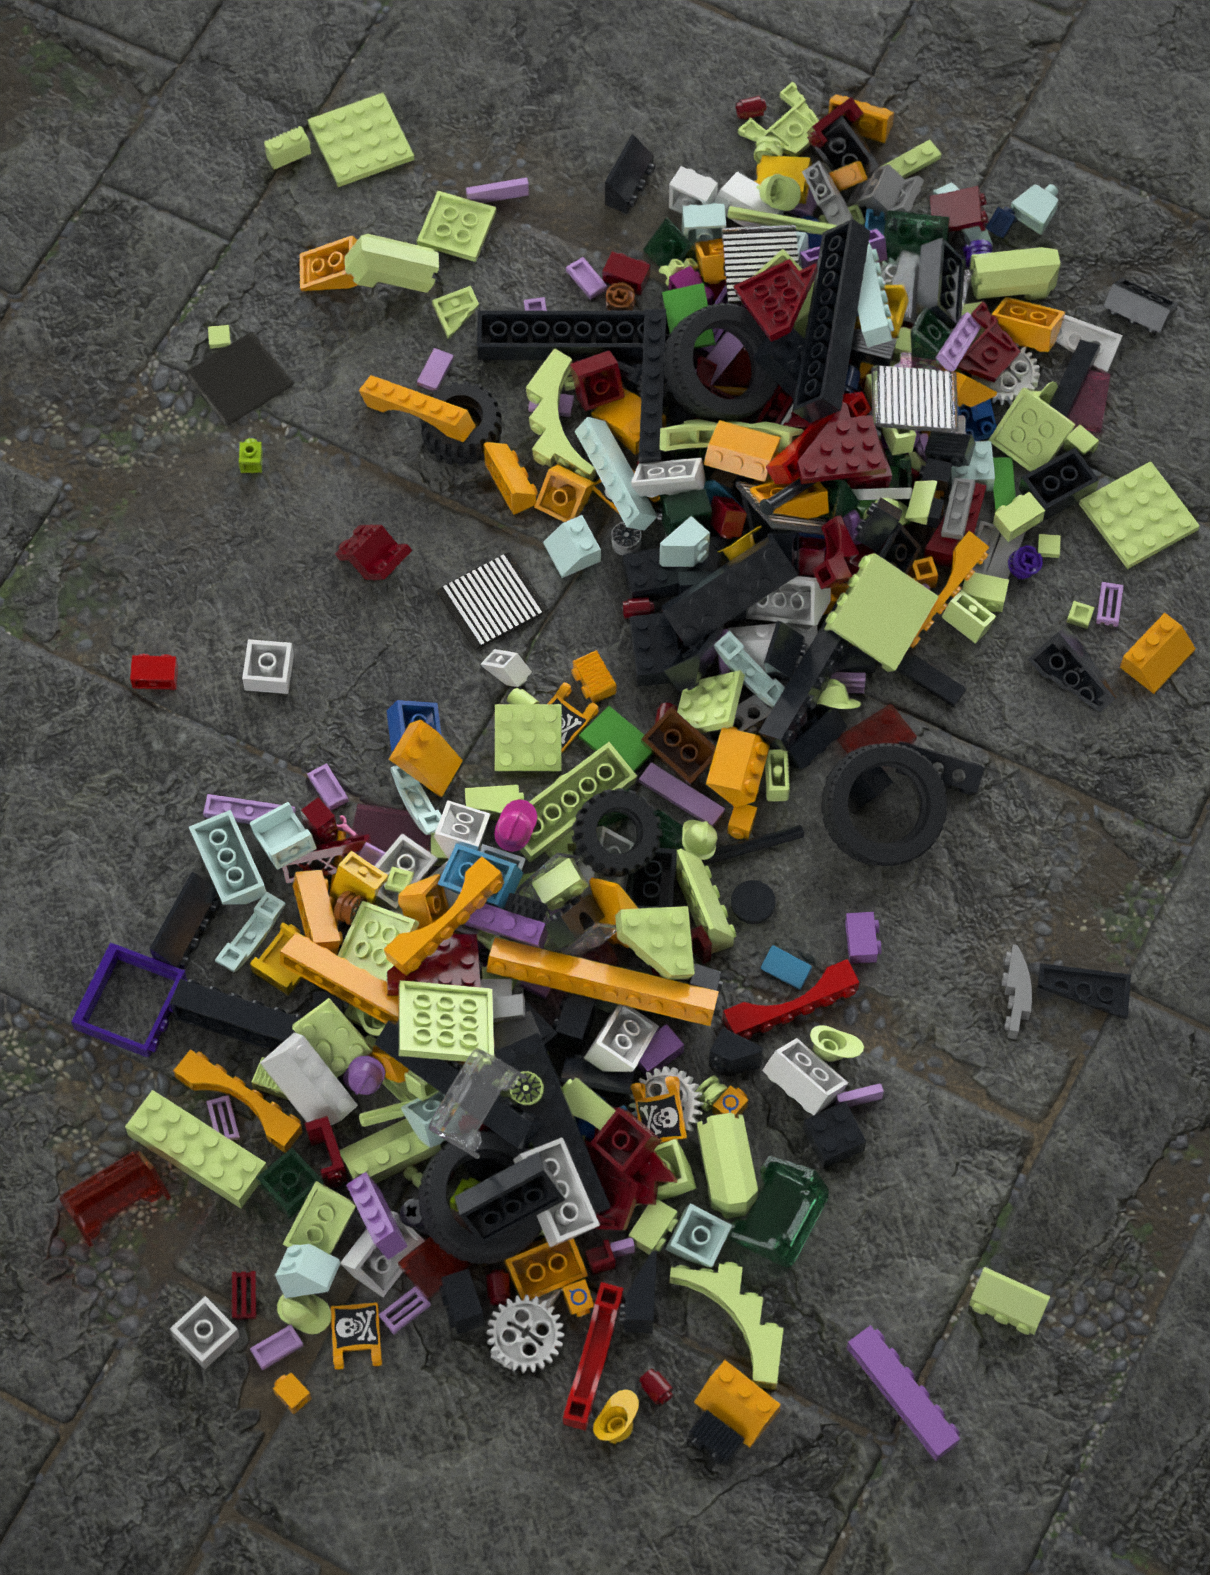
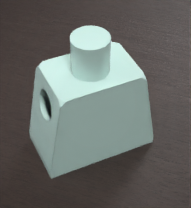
M1049 184L1045 190L1038 185H1033L1011 203V210L1016 212L1014 216L1042 235L1057 210L1059 200L1055 196L1058 194V189L1052 184Z

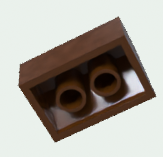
M672 707L641 739V743L690 787L710 766L716 749L708 739Z

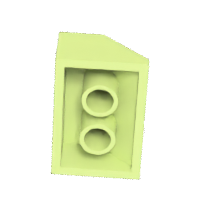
M984 1267L969 1305L977 1313H987L994 1316V1319L999 1323H1009L1016 1326V1329L1021 1333H1031L1034 1335L1050 1296Z

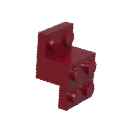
M371 524L359 525L353 531L354 535L339 545V550L335 555L339 560L350 561L365 580H384L411 553L412 549L408 544H397L382 525Z

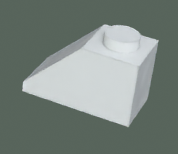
M494 649L481 663L484 669L508 686L519 687L527 681V677L532 673L519 654Z

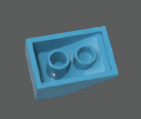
M456 843L438 885L460 895L466 871L483 857L502 873L504 880L501 890L492 894L485 904L504 910L509 893H515L523 872L514 863Z

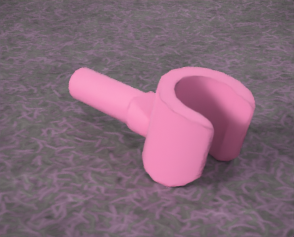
M339 816L343 824H336L337 830L345 831L351 837H357L358 834L347 825L345 816Z

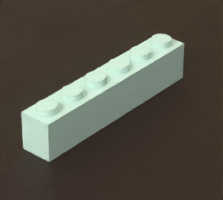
M870 242L867 249L858 304L860 324L867 347L892 341L891 331H894L891 318L888 319V317H891L888 304L885 305V303H888V298L885 290L882 291V289H885V284L882 276L879 277V275H882V270L879 262L876 263L879 261V256L876 249L872 250Z
M587 417L575 430L577 437L626 527L645 531L658 517L647 496H639L632 488L631 481L634 473L607 423L604 420Z

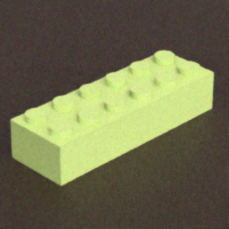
M610 742L606 743L529 802L536 809L537 822L527 845L520 850L529 862L533 861L572 831L577 812L593 796L608 789L623 788L625 791L635 783L637 775Z
M154 1090L150 1092L125 1126L129 1137L241 1209L268 1173L266 1162Z

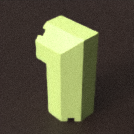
M371 234L361 235L345 256V272L348 275L352 274L354 277L353 281L357 285L371 288L381 282L428 293L436 280L432 278L433 273H438L439 253L435 252L434 249Z
M1040 247L971 255L970 270H973L971 285L974 297L976 299L1024 294L1028 300L1046 299L1057 283L1060 269L1058 250Z
M733 1113L710 1116L707 1118L706 1124L703 1125L702 1121L697 1123V1133L708 1184L707 1190L710 1206L713 1210L722 1213V1216L727 1219L746 1216L751 1206L757 1200L758 1188L743 1115H738V1118H735Z

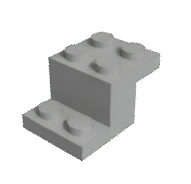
M887 164L870 172L867 175L868 180L856 184L846 205L848 207L856 204L859 207L866 206L868 209H873V213L876 216H880V212L883 211L885 213L884 220L907 214L912 210L913 202L916 196L919 195L924 180L919 175L905 180Z

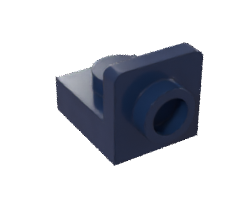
M997 207L986 226V230L1005 239L1013 223L1018 221L1017 217L1014 216L1016 212L1008 207H1004V209Z

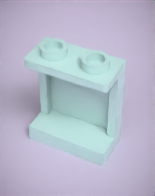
M289 802L250 822L255 838L277 870L317 849L311 833L308 829L305 830L294 814Z

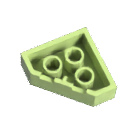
M688 906L622 909L615 915L617 938L634 950L635 954L646 964L651 965L658 971L661 977L669 980H689L695 974Z

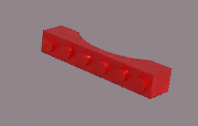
M863 392L846 393L843 395L842 404L847 403L850 417L866 416L872 410ZM835 413L813 422L765 466L775 485L793 483L799 477L797 470L798 460Z
M846 959L827 967L817 984L806 994L793 1001L769 1006L742 1002L723 1010L722 1019L729 1031L748 1040L759 1031L762 1033L767 1032L776 1024L791 1022L795 1016L800 1014L808 1015L819 1006L827 1007L832 1005L836 999L853 996L858 991L859 980L849 960Z
M603 1282L600 1283L586 1342L563 1414V1425L585 1431L587 1429L624 1297V1288Z

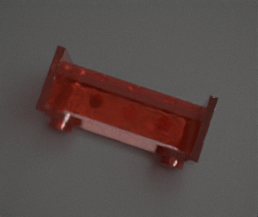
M134 1151L67 1190L60 1196L59 1200L81 1237L91 1247L93 1243L90 1239L100 1234V1230L103 1227L101 1222L140 1199L154 1202L163 1195L168 1201L171 1199V1196L154 1166L141 1151Z

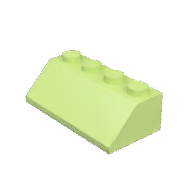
M406 1118L339 1150L351 1180L366 1172L375 1183H378L405 1170L409 1165L413 1166L436 1155L441 1150V1144L432 1148L428 1147L417 1137Z

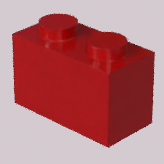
M149 654L132 655L130 681L133 689L176 690L178 677L176 656L169 654L161 656H150Z

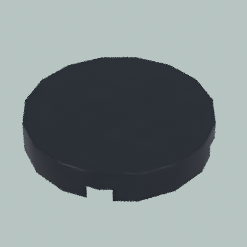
M748 880L740 883L734 889L731 895V909L740 921L747 924H759L772 916L775 909V895L766 883L758 880Z

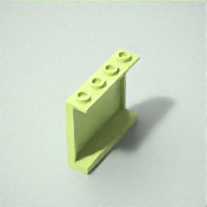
M874 553L861 559L858 565L860 567L859 571L848 581L847 585L849 588L846 593H842L838 598L836 610L832 611L826 618L825 622L827 625L824 630L834 631L883 664L881 668L891 672L897 669L939 596Z

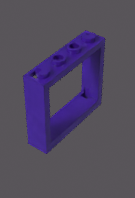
M110 942L71 1021L74 1030L150 1058L151 1053L156 1052L158 1049L161 1033L165 1032L168 1028V1018L172 1012L170 1001L180 979L187 981L185 971ZM118 960L175 981L144 1045L88 1023Z

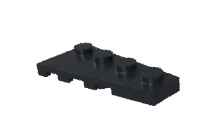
M1040 963L1037 988L1126 1020L1128 1018L1131 974Z

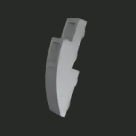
M821 161L802 171L817 205L822 208L829 224L840 225L853 219L844 199Z
M1013 944L1011 952L1006 953L1005 965L1009 967L1008 973H1003L1001 986H1005V995H1009L1007 1008L1011 1009V1016H1006L1004 1030H1008L1007 1038L1016 1040L1020 1019L1029 1020L1032 987L1023 954L1018 945Z

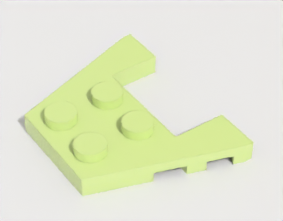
M791 82L780 92V98L793 108L768 130H765L750 118L738 129V134L755 142L761 137H774L783 142V153L797 157L811 145L807 139L809 136L807 132L819 120L812 109L810 110L805 103V98L798 92L796 84Z

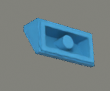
M772 945L760 969L801 990L811 973L812 966Z

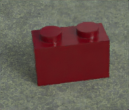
M612 251L602 271V280L609 285L626 283L633 288L635 294L642 295L650 277V264L643 260L630 258L623 253Z
M713 496L707 521L718 531L721 537L732 539L733 537H741L747 513L733 498Z
M319 797L301 809L303 826L305 830H309L317 844L332 842L336 838L338 830L335 815Z

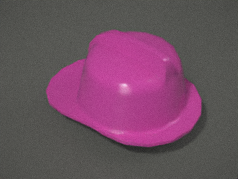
M518 799L511 801L504 807L494 833L495 840L502 849L514 852L521 850L527 845L537 822V812L534 806L526 800Z

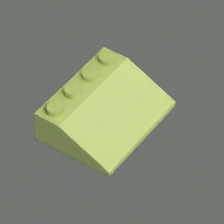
M683 849L677 850L676 879L696 927L703 926L712 943L711 954L732 947L736 932L733 925H729L727 922L728 913L724 904L720 905L718 898H720L717 886H712L710 879L712 876L709 867L704 866L700 858Z

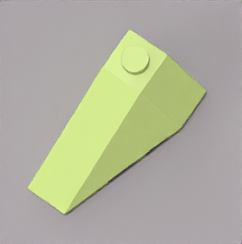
M673 1139L658 1145L654 1151L676 1177L677 1183L658 1182L657 1199L663 1200L697 1189L691 1167L678 1140Z

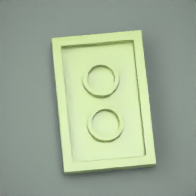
M329 998L293 1024L292 1029L307 1039L336 1078L347 1070L355 1058L367 1056L373 1051V1047Z
M315 1182L283 1245L291 1247L296 1244H311L331 1255L357 1207L356 1204L321 1183Z

